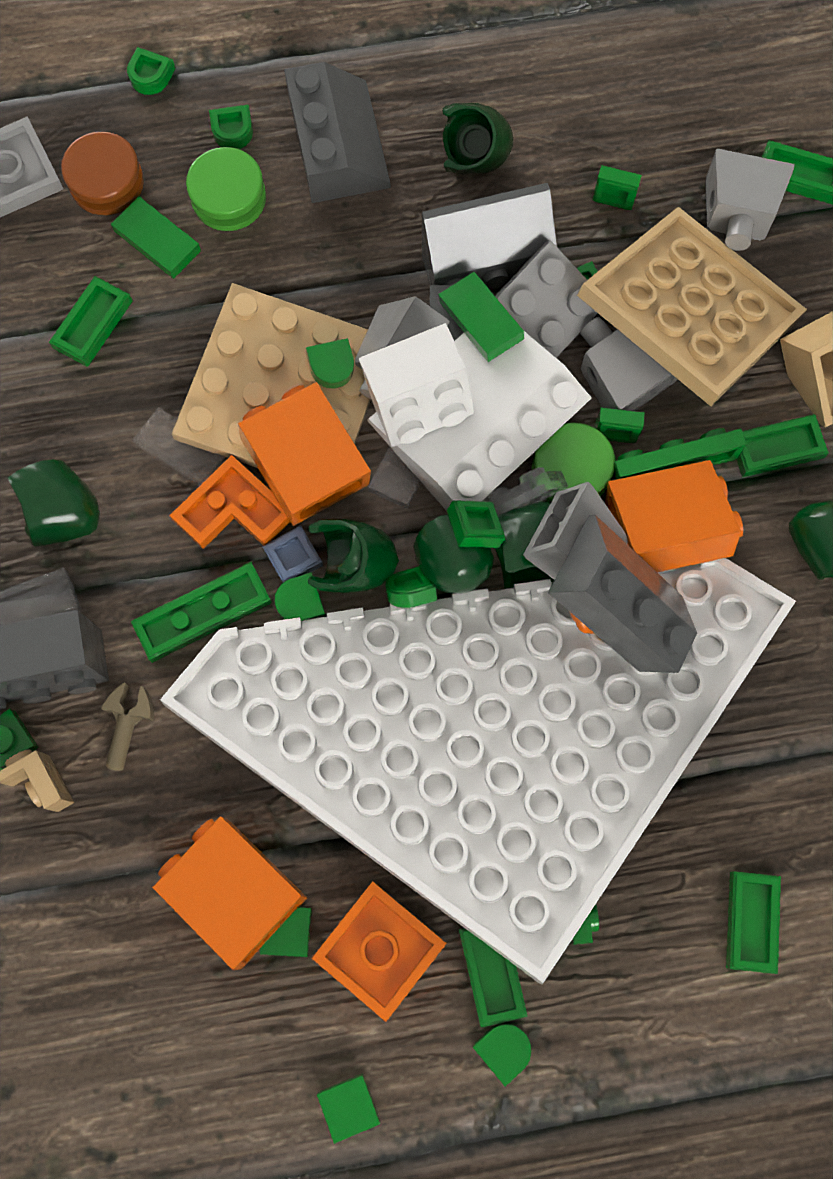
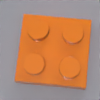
M372 881L312 959L387 1022L447 943Z

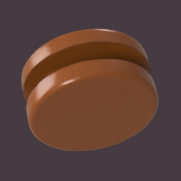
M92 132L83 135L68 147L63 156L61 164L63 179L75 202L87 212L96 215L120 213L140 196L142 192L144 176L135 150L126 139L117 134Z

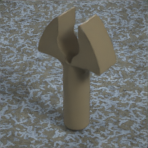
M125 682L108 696L101 708L107 713H113L116 719L106 761V767L110 770L121 771L124 769L134 726L142 719L154 721L153 704L148 691L143 686H140L136 706L130 709L129 712L124 706V701L127 698L130 686Z

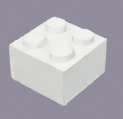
M446 323L358 358L373 405L391 447L401 443L410 444L416 442L428 432L443 426L452 427L458 425L466 417L474 414L467 367Z

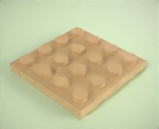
M679 207L583 283L577 294L580 299L710 406L783 337L807 310Z
M232 283L173 429V439L227 458L233 455L239 462L258 468L240 438L238 423L243 421L244 415L258 406H266L268 408L281 401L282 396L290 389L299 385H304L306 388L316 382L311 374L306 356V347L348 338L354 358V371L350 381L344 386L335 389L326 388L321 385L319 387L355 444L371 399L359 391L365 377L362 369L355 364V358L368 329Z

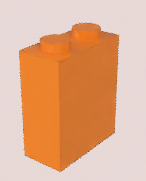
M317 382L306 388L304 385H299L290 389L282 396L281 401L268 408L266 406H258L244 415L243 421L238 423L240 438L292 526L368 486L370 482L371 470Z
M711 460L608 481L605 499L606 506L627 534V545L656 572L734 556L739 537L743 536V523L740 514L737 511H732L727 499L728 490L726 482L722 476H717Z
M220 816L216 821L209 819L194 833L192 840L195 843L183 856L176 854L162 866L158 872L161 879L152 888L232 970H241L290 915L305 902L307 897L231 821Z

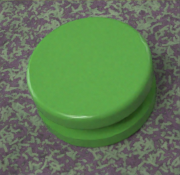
M231 147L215 148L200 155L189 168L186 178L187 191L195 214L205 225L220 231L239 230L253 223L262 213L266 202L262 172L258 163L248 153Z
M565 423L535 451L531 467L534 485L540 495L550 503L557 492L588 481L601 497L607 489L608 481H611L614 474V450L609 440L596 428L583 423Z

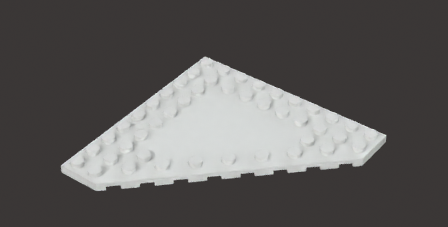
M726 558L657 572L683 596L697 631V635L679 673L639 672L595 633L581 632L576 626L575 621L571 618L569 611L548 593L554 583L550 579L514 584V588L488 592L487 588L462 594L455 593L452 594L451 598L438 599L437 601L411 608H400L390 604V607L363 611V608L331 612L327 613V617L301 621L300 617L266 622L262 627L249 629L226 628L216 632L160 700L172 712L542 985L796 601Z

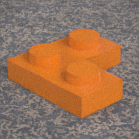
M233 455L169 515L172 521L202 549L233 519L263 546L271 542L290 523L273 492Z

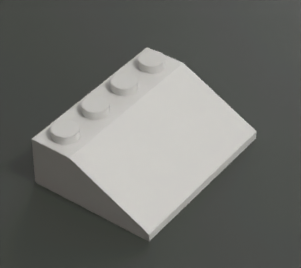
M525 331L524 340L490 362H487L465 333L454 341L467 367L474 414L466 417L460 424L452 427L443 426L424 434L416 442L410 444L401 443L391 447L377 412L367 420L446 511L453 500L483 501L592 398L565 365Z

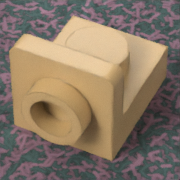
M24 750L6 760L5 764L7 767L0 771V783L8 786H15L29 778L30 781L25 783V788L37 807L43 806L44 809L59 812L74 803L50 755L37 750L34 752Z

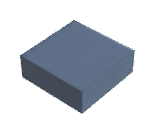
M301 525L262 546L282 583L313 572L323 566L320 557Z

